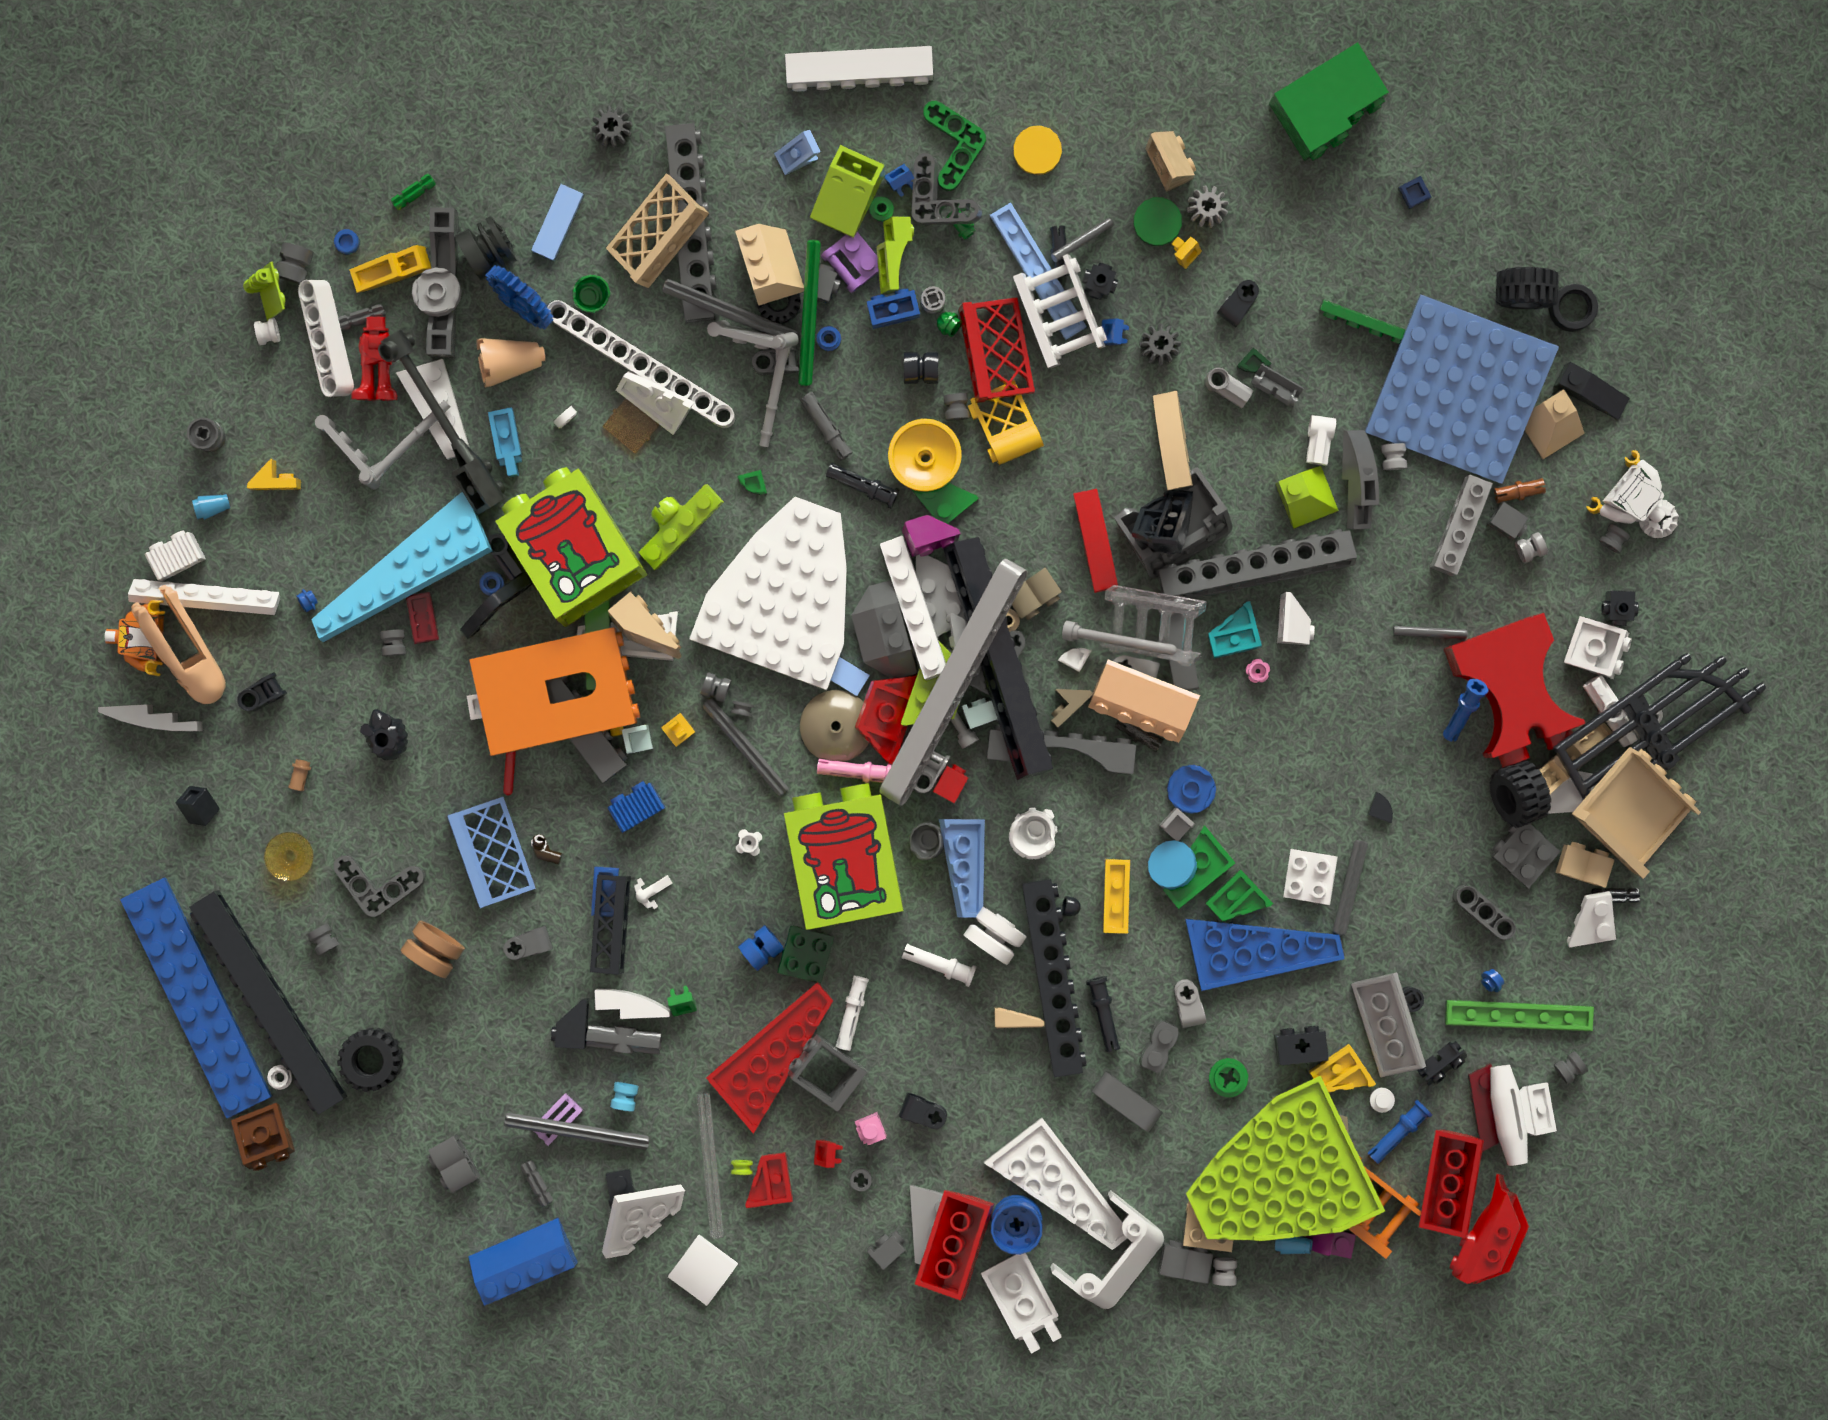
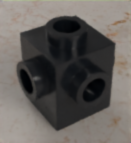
M1099 263L1098 265L1093 264L1091 270L1086 269L1082 283L1086 284L1084 292H1087L1089 297L1102 300V298L1107 299L1109 293L1114 294L1119 280L1114 279L1116 272L1112 271L1113 267ZM1098 276L1105 278L1103 284L1097 282L1096 278Z
M1606 591L1605 601H1602L1601 614L1605 615L1604 621H1612V626H1627V622L1634 621L1639 611L1638 602H1635L1636 591Z

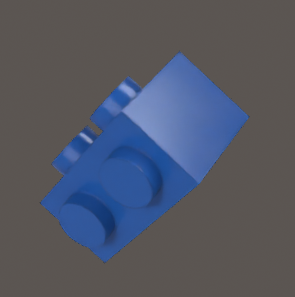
M902 289L894 292L895 295L885 297L883 294L871 297V301H867V308L872 328L877 329L920 318L915 291Z

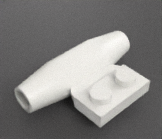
M1510 1065L1491 1067V1102L1497 1136L1508 1166L1528 1163L1527 1134L1532 1136L1557 1131L1548 1083L1524 1086L1519 1090Z

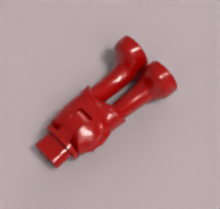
M366 317V327L363 328L364 332L359 338L362 380L360 387L352 391V400L375 401L374 365L378 364L376 400L397 401V391L392 388L389 365H392V361L387 362L383 360L378 351L381 341L390 336L389 328H385L386 317Z

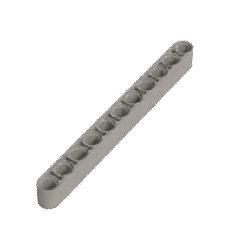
M1003 559L993 574L880 787V794L902 806L911 795L1027 577L1026 569L1008 559Z

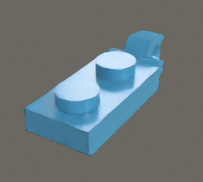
M513 408L488 412L497 460L500 466L506 465L509 478L519 476L517 463L522 462V452Z

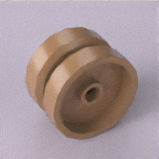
M420 920L412 931L418 940L407 939L401 948V952L423 969L439 977L447 978L453 969L448 959H459L465 948L445 932Z

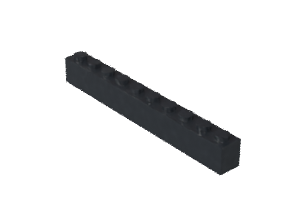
M979 537L956 541L943 549L967 623L993 576L991 569L988 567L985 549ZM1005 617L980 666L1018 781L1044 774L1053 769L1051 755L1045 745L1044 733L1040 729L1037 720L1036 708L1033 706L1029 695V686L1025 682L1022 673V664L1017 657L1014 648L1015 643L1010 635L1007 618Z
M219 890L213 891L189 906L192 911L190 913L192 920L196 925L200 924L205 932L203 933L205 941L208 945H213L217 951L216 958L223 967H227L230 972V981L236 988L239 986L244 994L242 995L243 1002L248 1008L252 1007L256 1014L254 1018L261 1029L265 1028L269 1035L267 1039L273 1049H278L282 1055L280 1060L287 1070H291L295 1076L293 1081L300 1091L303 1090L308 1097L306 1102L313 1112L316 1111L319 1115L348 1097Z

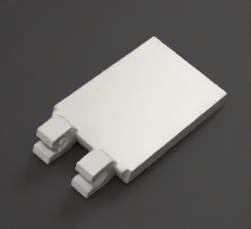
M1026 1253L1021 1255L1015 1254L981 1273L1015 1339L1018 1338L1019 1341L1024 1339L1031 1354L1040 1349L1033 1333L1045 1327L1053 1342L1061 1338V1334L1055 1324L1059 1315Z

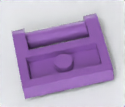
M858 232L854 238L845 235L821 254L822 259L825 262L828 261L848 285L847 289L851 294L879 272L877 255ZM839 251L844 254L861 275L856 280L836 257L835 254Z

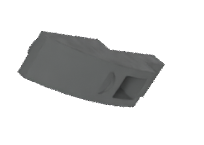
M1344 430L1342 479L1349 480L1347 529H1371L1372 505H1379V482L1374 453L1365 430Z

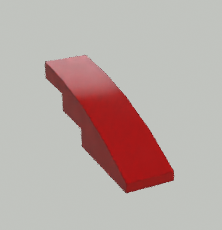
M1092 489L1073 493L1094 593L1118 588L1098 490Z

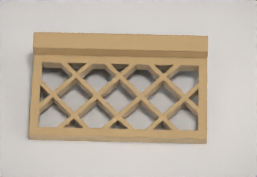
M665 174L606 249L631 274L630 277L635 283L649 288L709 213L704 207L698 205L670 175ZM670 184L672 186V197L663 198V190ZM686 200L689 203L683 212L678 213V201ZM664 202H672V214L663 215ZM652 204H657V216L648 217V208ZM672 218L671 227L663 232V219ZM657 220L656 233H648V221ZM642 222V234L633 235V227L636 223ZM656 237L654 248L647 250L648 238ZM641 239V251L633 252V240ZM622 241H627V253L620 254L616 248ZM641 256V264L635 270L632 267L633 257Z

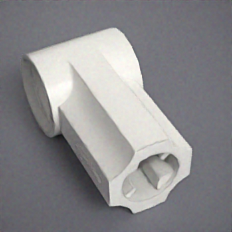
M1311 415L1308 428V437L1310 438L1306 463L1327 466L1330 444L1335 434V418Z

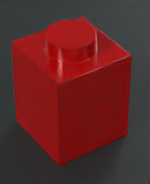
M953 764L952 768L946 766L933 792L955 803L968 780V777L964 775L966 770Z

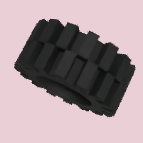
M799 293L788 296V304L782 310L773 309L769 302L759 306L757 302V307L762 317L778 324L787 323L790 319L793 320L799 312L801 305Z

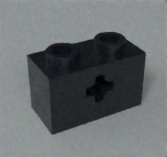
M1306 1026L1304 1031L1295 1032L1294 1028L1280 1029V1034H1274L1277 1064L1280 1066L1329 1061L1326 1031L1319 1029V1026ZM1299 1039L1307 1043V1046H1303L1302 1051L1295 1047V1044H1299Z

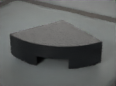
M1375 792L1367 815L1392 823L1393 811L1389 801L1382 794Z

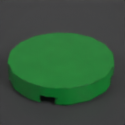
M1152 197L1145 200L1137 208L1133 224L1137 236L1144 243L1151 246H1162L1171 243L1178 236L1182 226V216L1179 208L1171 200L1163 197Z

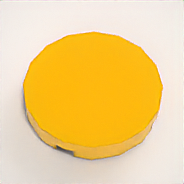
M1031 126L1023 130L1016 138L1013 147L1014 159L1017 165L1026 173L1034 175H1044L1052 171L1059 163L1062 154L1061 142L1057 134L1044 126Z

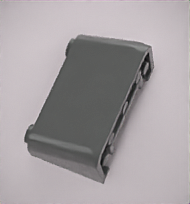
M1198 467L1190 470L1193 486L1178 489L1193 491L1189 530L1181 554L1157 552L1132 537V530L1139 514L1135 508H1125L1114 517L1116 524L1150 578H1158L1159 570L1166 565L1176 564L1178 566L1223 539L1233 528L1227 508Z

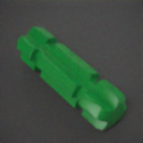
M430 174L424 175L420 178V182L416 181L401 191V195L397 194L391 199L394 207L397 210H401L407 206V202L411 203L424 194V190L433 188L436 183Z

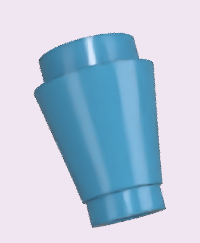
M227 494L198 496V499L192 500L197 519L203 518L205 520L226 509H230Z
M1303 1236L1276 1239L1275 1251H1279L1281 1254H1310L1313 1241Z

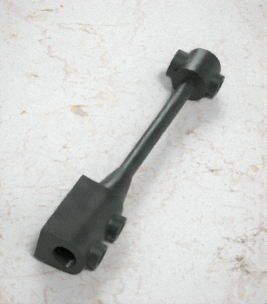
M401 329L381 341L378 347L379 354L387 362L392 361L395 363L401 360L449 438L459 465V469L451 474L476 515L505 499L503 495L505 493V486L501 481H495L490 473L493 470L491 463L488 460H482L480 456L478 457L462 438H459L409 354L415 351L413 349L415 345L413 336L409 333L404 334Z

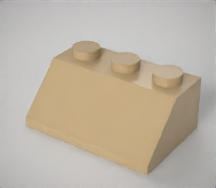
M756 224L735 231L758 306L804 292V285L785 229Z

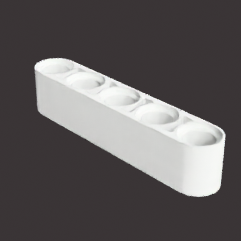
M303 280L299 285L298 294L322 393L327 397L349 396L353 391L354 383L330 284L325 280Z

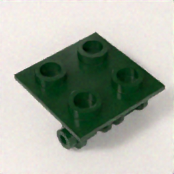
M790 926L777 973L821 984L834 937L802 929L798 926Z

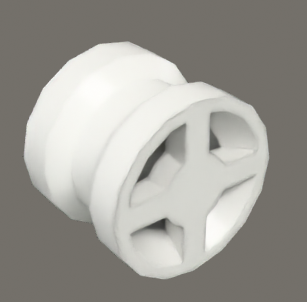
M271 318L267 322H254L255 334L259 345H266L268 341L280 342L279 328L275 318Z

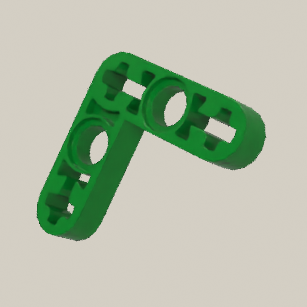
M930 101L924 107L925 120L959 142L938 176L939 186L945 191H953L959 186L984 147L986 134L980 127L941 102ZM935 107H938V113L945 117V113L950 114L945 119L943 126L939 124L942 122V119L938 116L930 118L929 108L935 109ZM953 119L959 120L962 124L958 132H952L948 129V123ZM966 126L970 127L968 133L971 135L980 134L979 139L981 143L975 142L974 145L971 144V138L966 134L964 139L960 137L964 133ZM959 153H965L969 157V162L964 166L958 165L955 161V157ZM950 164L956 170L963 171L961 175L956 171L953 176L954 184H944L945 179L943 176H949L953 169L949 168Z

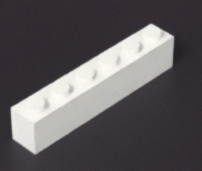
M932 46L785 54L787 87L792 88L793 91H806L807 87H817V90H829L831 86L841 85L843 89H852L856 87L855 84H865V87L869 88L879 87L880 83H889L890 86H902L904 82L914 81L915 85L928 84L929 80H933Z

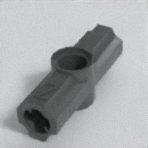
M588 1025L586 1046L608 1048L614 1052L621 1053L643 1052L660 1054L662 1033L641 1031L627 1026L606 1027Z

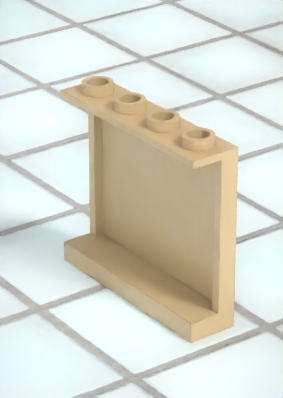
M1629 747L1575 809L1572 815L1632 873L1644 879L1650 872L1644 866L1648 859L1690 811L1698 815L1701 812L1694 806L1696 801L1692 797L1680 792L1682 787L1671 778L1668 780L1665 777L1667 772L1657 764L1653 765L1650 762L1652 757L1642 749L1638 752Z

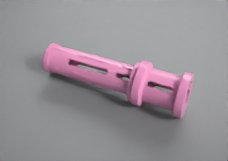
M819 759L817 774L862 779L865 783H870V781L883 783L892 764L880 766L872 765V762L854 764Z

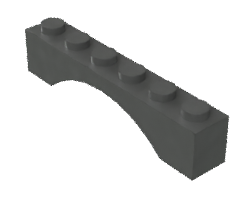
M430 207L431 269L444 268L457 278L458 243L455 236L458 235L459 213L455 208ZM456 308L447 315L440 317L429 316L426 354L431 358H455Z
M995 725V730L989 731L987 759L1011 761L1000 726ZM1044 730L1046 747H1063L1079 751L1100 763L1108 772L1134 773L1136 745L1131 744V739L1117 738L1116 743L1106 742L1107 737L1092 735V740L1082 739L1083 734L1068 733V738L1058 737V732Z

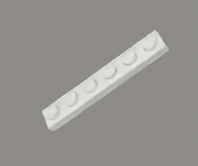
M900 536L881 543L880 546L924 679L927 681L940 676L946 662L905 538Z
M134 579L128 593L129 602L148 604L152 600H163L164 603H160V605H168L158 590L159 587L166 585L168 587L171 586L174 591H177L183 607L275 615L280 601L279 592L149 581L145 579Z

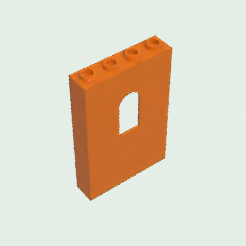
M612 627L469 659L490 755L496 756L638 724L637 718H640L638 704H633L631 694H635L632 679L628 680L626 670H630L627 656H622L621 646H624L622 632H617V629ZM581 672H587L594 677L596 688L591 695L550 704L545 680Z

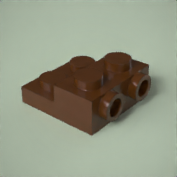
M278 1103L231 1120L242 1163L248 1169H253V1171L262 1170L267 1167L268 1162L288 1160L290 1158L289 1154L295 1152L290 1131L285 1126Z

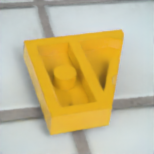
M1349 1044L1330 1056L1329 1061H1323L1308 1071L1313 1079L1321 1076L1328 1092L1376 1085Z

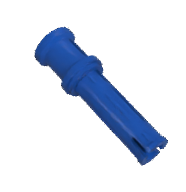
M1470 679L1466 684L1465 693L1459 696V706L1443 732L1444 738L1452 742L1458 739L1471 713L1478 710L1481 698L1486 696L1488 687L1481 680Z
M1416 1100L1415 1105L1405 1115L1402 1114L1400 1116V1121L1368 1152V1155L1379 1164L1410 1132H1416L1418 1130L1417 1127L1427 1117H1431L1432 1114Z

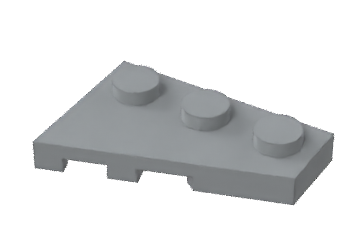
M910 1185L915 1263L921 1265L943 1193Z

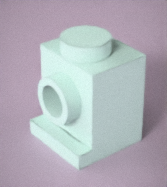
M985 698L972 702V708L968 709L967 704L962 706L970 729L997 720L992 701L986 702Z

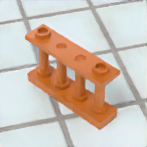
M1364 1166L1371 1182L1374 1180L1384 1188L1383 1192L1379 1195L1383 1207L1392 1195L1404 1204L1381 1234L1373 1236L1368 1232L1369 1224L1376 1216L1349 1228L1351 1232L1386 1259L1392 1252L1387 1247L1390 1243L1388 1240L1411 1211L1418 1216L1421 1215V1211L1417 1208L1420 1204L1409 1195L1406 1198L1401 1196Z

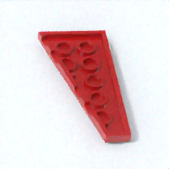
M818 982L706 1077L753 1134L787 1079L789 1065L795 1058L800 1057L804 1045L812 1037L833 1002V999Z

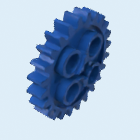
M494 265L485 275L487 277L486 280L489 282L488 284L493 288L492 290L499 295V299L512 309L513 312H517L521 318L528 323H532L534 327L545 330L554 320L551 310L541 301L538 293L527 286L526 283L521 282L519 277H516L512 272Z

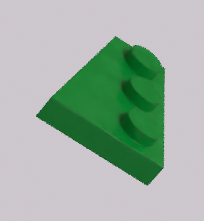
M1205 825L1190 847L1195 854L1197 870L1194 877L1183 887L1180 886L1171 890L1163 889L1178 910L1236 864Z

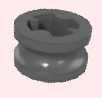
M738 701L732 702L734 708L731 709L730 713L752 717L750 710L754 708V705Z
M859 1168L853 1171L850 1177V1184L853 1189L861 1192L871 1186L872 1176L868 1170ZM859 1173L864 1174V1178L868 1179V1183L864 1182V1186H858V1182L854 1181V1177H858Z

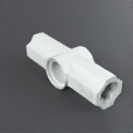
M1602 675L1592 678L1583 685V688L1597 707L1599 714L1618 701ZM1621 710L1614 717L1607 720L1606 723L1614 732L1627 723L1629 719L1624 710ZM1632 730L1618 741L1622 747H1626L1637 741L1639 737L1636 731Z

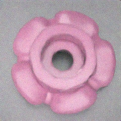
M1261 659L1253 660L1246 667V674L1249 675L1248 679L1251 682H1264L1269 677L1270 667ZM1256 669L1260 670L1259 674L1256 673Z

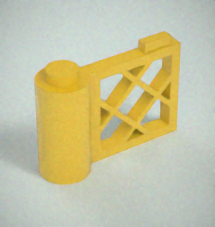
M1013 380L1011 383L1018 388L1015 380ZM1004 384L991 390V393L1001 392L1006 385ZM1022 395L1015 397L1013 405L1001 401L1000 398L990 399L989 401L994 402L990 414L980 411L978 404L975 403V398L970 399L971 405H968V409L973 420L978 418L991 447L987 449L992 463L997 461L998 465H1001L1044 446ZM1017 401L1019 402L1021 408L1016 406ZM998 404L1011 408L1006 420L993 416ZM1014 410L1024 413L1027 420L1019 425L1009 422ZM983 416L988 418L987 423L985 422ZM991 420L1004 424L1001 433L991 436L988 429Z

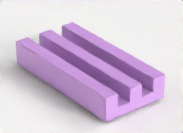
M565 1093L542 1118L548 1119L565 1100L569 1104L553 1120L559 1121L573 1107L576 1111L565 1121L571 1123L583 1109ZM535 1132L548 1146L558 1136L552 1134L549 1138L546 1136L547 1133Z

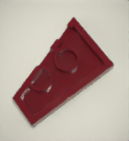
M1490 1063L1468 1074L1475 1111L1476 1128L1479 1139L1484 1140L1482 1152L1500 1143L1491 1102L1490 1068L1492 1065Z

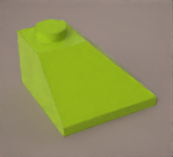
M1321 466L1298 473L1275 484L1293 529L1339 511Z

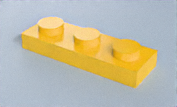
M1105 859L1103 933L1128 934L1130 860Z

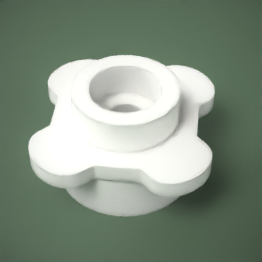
M741 830L738 834L740 840L736 846L737 852H747L753 856L758 855L760 852L758 848L759 842L762 840L761 833H749L747 830ZM748 840L752 842L751 845L747 844Z

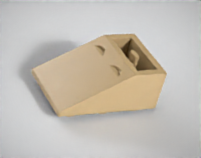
M629 592L608 610L612 622L628 640L677 659L681 658L679 640L671 631L669 633L664 631L666 630L663 626L664 623L655 613L649 614L648 605L639 595L635 597Z

